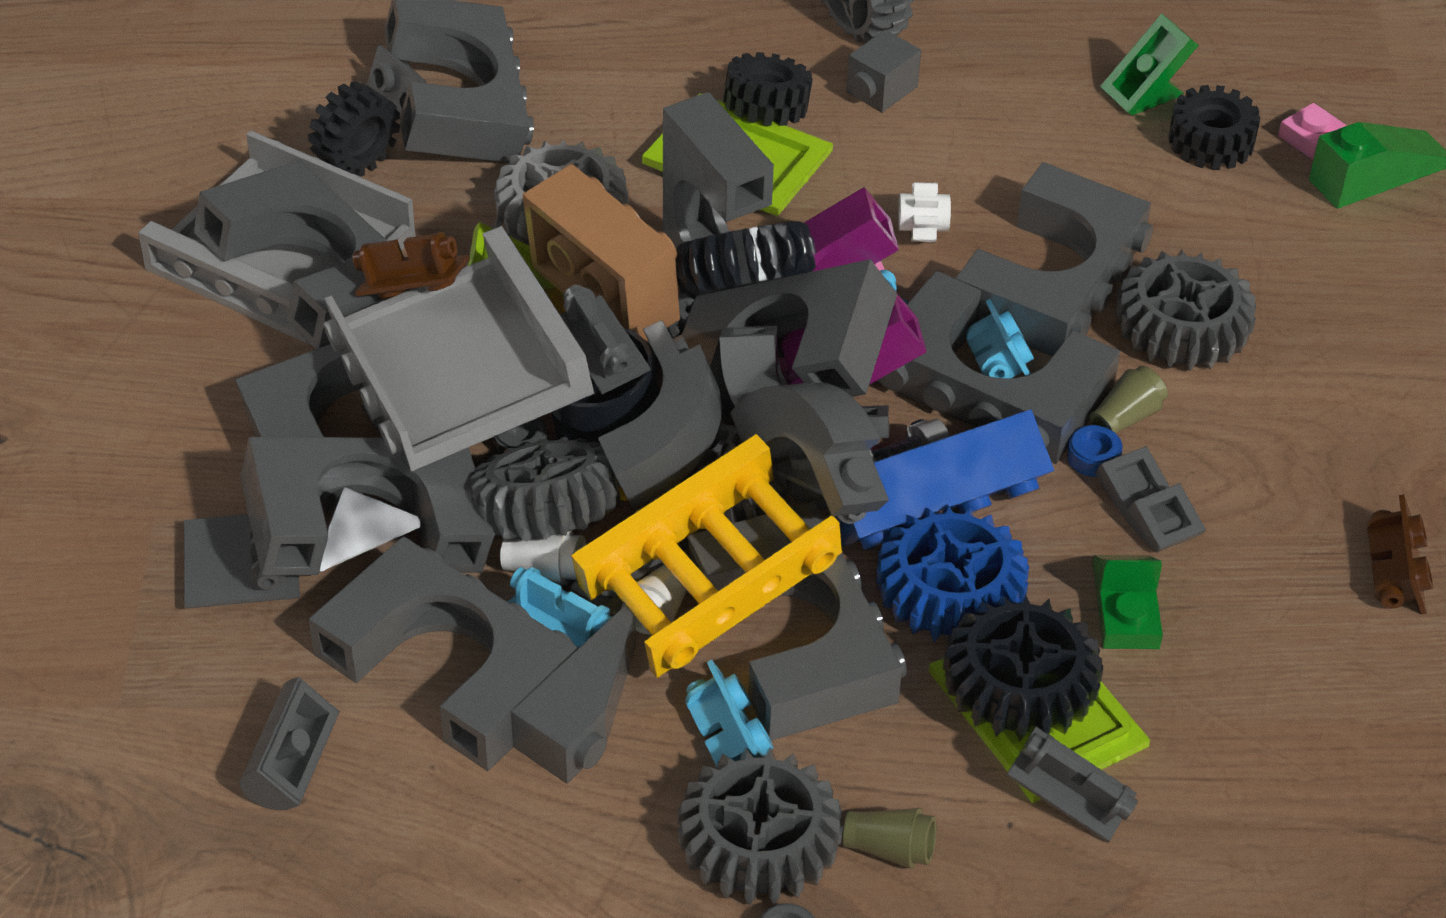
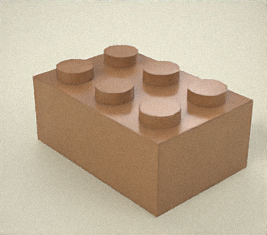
M571 163L522 194L532 268L563 294L573 285H581L583 288L591 289L595 297L599 295L603 297L623 328L635 331L646 341L648 339L643 331L644 328L660 320H663L666 328L680 320L678 300L680 289L677 283L675 262L677 251L673 242L665 233L661 231L656 232L640 219L637 212L630 205L622 204L610 195L598 179L588 177Z

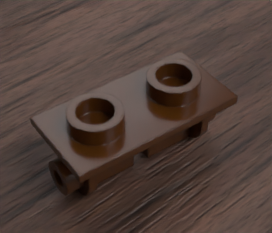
M442 232L406 238L403 244L408 257L403 256L398 239L363 244L361 249L353 254L355 269L358 272L363 271L366 278L355 291L356 296L378 294L380 298H390L411 288L425 287L427 291L444 289L455 282L456 276L470 260L469 254L456 256L458 251L456 240L452 236L446 237Z
M1403 494L1399 495L1401 511H1376L1367 523L1372 560L1392 557V559L1371 562L1374 595L1384 607L1389 609L1402 606L1404 601L1416 599L1420 613L1426 614L1424 591L1433 589V580L1427 556L1419 557L1418 548L1428 546L1427 536L1421 514L1411 516L1405 495Z

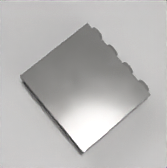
M254 131L246 134L250 158L221 184L223 185L300 161L387 241L398 239L400 248L403 250L405 248L403 244L405 239L416 236L412 199ZM198 206L172 229L150 221L138 232L145 270L309 344L287 322L294 280L339 265L328 255L305 246L283 244L266 247L224 262L194 233Z
M502 226L482 234L488 258L463 268L456 276L455 282L444 289L427 291L425 287L414 288L346 317L342 315L332 295L324 298L331 320L323 322L328 340L335 353L344 349L346 354L341 355V359L353 386L363 383L364 388L359 389L369 416L372 420L379 417L382 418L384 422L378 424L390 454L393 455L401 452L411 472L594 394L585 353Z

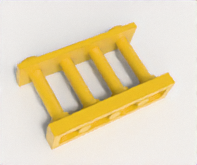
M757 434L571 555L578 586L590 600H593L606 590H613L652 635L644 643L650 671L656 678L672 668L678 669L688 664L696 656L698 650L810 574H818L828 569L835 562L837 556L842 553L840 525L834 516L828 517L810 529L769 484V482L774 480L770 448ZM752 498L791 541L790 544L766 560L723 514L744 499ZM698 529H707L745 571V574L720 591L716 589L677 545V543ZM653 559H660L699 603V605L673 622L666 617L631 576L633 572Z

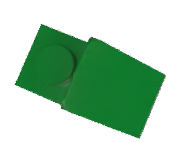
M1161 13L1100 87L1132 116L1174 100L1181 94L1183 95L1184 92L1170 79L1199 45L1172 20Z
M1093 555L1092 564L1103 649H1160L1163 632L1157 587L1162 569V561L1149 555Z

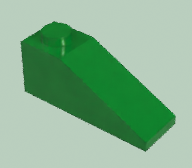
M1356 122L1319 136L1309 181L1339 209L1446 169V149L1424 130Z

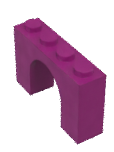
M865 187L804 222L809 226L811 237L814 238L817 254H814L816 268L813 271L869 259L876 264L899 251L890 217ZM898 294L869 384L927 352L918 318ZM805 328L792 331L778 339V349L785 358L787 370L783 372V376L789 385L804 383L792 367Z

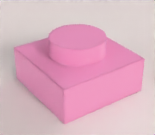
M1312 103L1281 121L1278 136L1313 160L1319 136L1347 125L1315 103Z

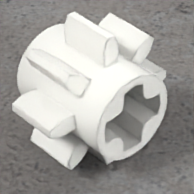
M914 182L912 184V194H899L898 230L911 231V242H936L937 231L949 232L951 198L950 194H937L938 183Z

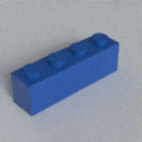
M1032 409L874 462L889 501L878 511L867 512L862 520L852 524L844 523L835 517L840 525L842 547L859 541L863 550L882 545L884 542H887V536L890 534L892 527H901V524L906 523V515L920 519L925 515L926 507L935 514H941L947 504L951 509L958 507L960 514H964L969 507H971L972 513L991 506L992 503L989 496L1006 490L1010 500L1040 489L1037 479L1055 470Z

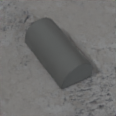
M300 677L291 679L283 684L239 782L240 789L247 798L268 809L288 810L300 805L340 712Z

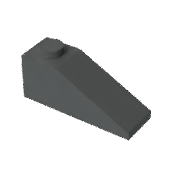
M626 605L511 711L513 747L566 784L583 768L590 769L600 760L606 749L636 648V616Z

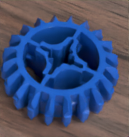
M947 504L942 514H935L926 507L925 515L920 519L906 515L907 522L901 524V527H892L890 534L887 536V542H884L879 550L876 583H878V589L881 590L883 607L892 608L895 622L909 621L912 634H916L924 629L930 631L934 642L941 634H952L953 628H958L959 621L962 620L964 613L975 614V610L978 609L981 601L996 608V603L1002 595L1012 604L1019 603L1024 595H1027L1029 565L1027 564L1028 558L1023 556L1022 541L1012 539L1009 526L994 528L995 523L993 522L992 514L982 519L974 517L971 507L964 514L953 513Z

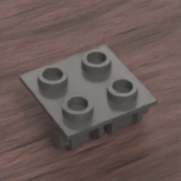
M248 514L184 520L185 609L300 598L299 575H261Z

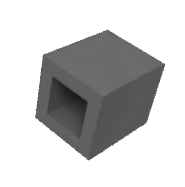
M887 30L882 31L849 55L846 92L883 113L918 87L921 49Z

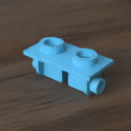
M991 299L987 300L986 303L991 314L971 325L966 333L967 343L976 357L981 374L996 378H1013L1021 372L1025 376L1030 375L1031 373L1026 363L1033 360L1034 357L1023 339V335L1009 311L999 315Z
M520 567L511 578L510 586L516 590V594L509 602L522 606L530 617L552 631L559 630L566 634L578 649L612 618L608 607L604 605L598 607L571 591L569 593L561 589L560 585L541 576L540 570L535 567L527 570Z
M711 659L707 664L714 677L708 681L701 679L692 682L686 689L685 704L688 710H690L703 737L723 728V731L704 741L716 767L722 753L733 761H739L745 747L753 758H763L770 747L774 749V746L758 718L756 717L749 721L744 708L752 704L748 693L735 673L726 678Z

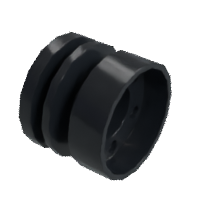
M624 328L651 371L604 394H601L591 379L594 394L551 412L558 440L562 437L572 441L584 438L588 442L595 441L600 443L599 437L635 420L654 403L660 393L654 357L648 342L635 331Z

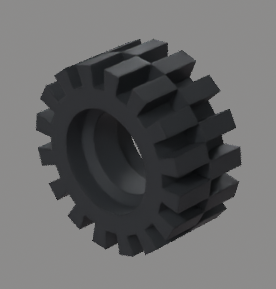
M756 52L755 57L749 53L742 54L741 58L736 56L728 64L723 103H726L725 107L728 111L734 110V115L739 118L746 115L748 116L747 121L753 123L759 119L764 120L763 125L772 126V121H776L779 126L787 125L788 121L795 124L799 122L800 118L804 119L806 116L813 81L811 71H806V66L802 63L794 65V59L788 57L785 60H781L778 54L772 53V57H765L764 52Z
M351 81L350 87L345 83L338 86V95L331 91L325 97L329 102L326 107L319 104L316 112L320 114L319 119H311L309 127L315 130V132L308 134V142L313 144L310 147L312 153L317 155L316 157L322 161L361 177L365 175V168L370 171L377 168L376 160L378 158L382 161L387 158L388 154L384 152L387 146L394 147L397 140L392 137V134L399 133L400 124L395 122L400 119V113L395 109L397 106L392 101L363 82L360 84L357 81Z
M1209 85L1200 86L1199 93L1194 88L1186 90L1185 96L1181 94L1177 98L1173 109L1168 139L1169 143H1173L1172 150L1174 153L1182 152L1181 159L1187 163L1192 158L1196 159V167L1203 168L1205 163H1211L1212 170H1220L1221 163H1225L1228 169L1236 167L1237 161L1241 164L1245 163L1248 160V155L1251 156L1254 151L1261 117L1259 116L1258 107L1252 106L1253 100L1246 96L1239 99L1240 91L1233 89L1228 94L1224 92L1225 86L1220 85L1216 86V91H1210Z

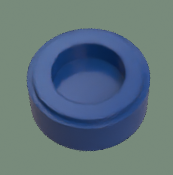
M1097 425L1083 426L1075 430L1070 436L1067 460L1070 466L1077 472L1086 476L1097 477L1095 472L1101 463L1122 455V441L1115 432L1106 427Z

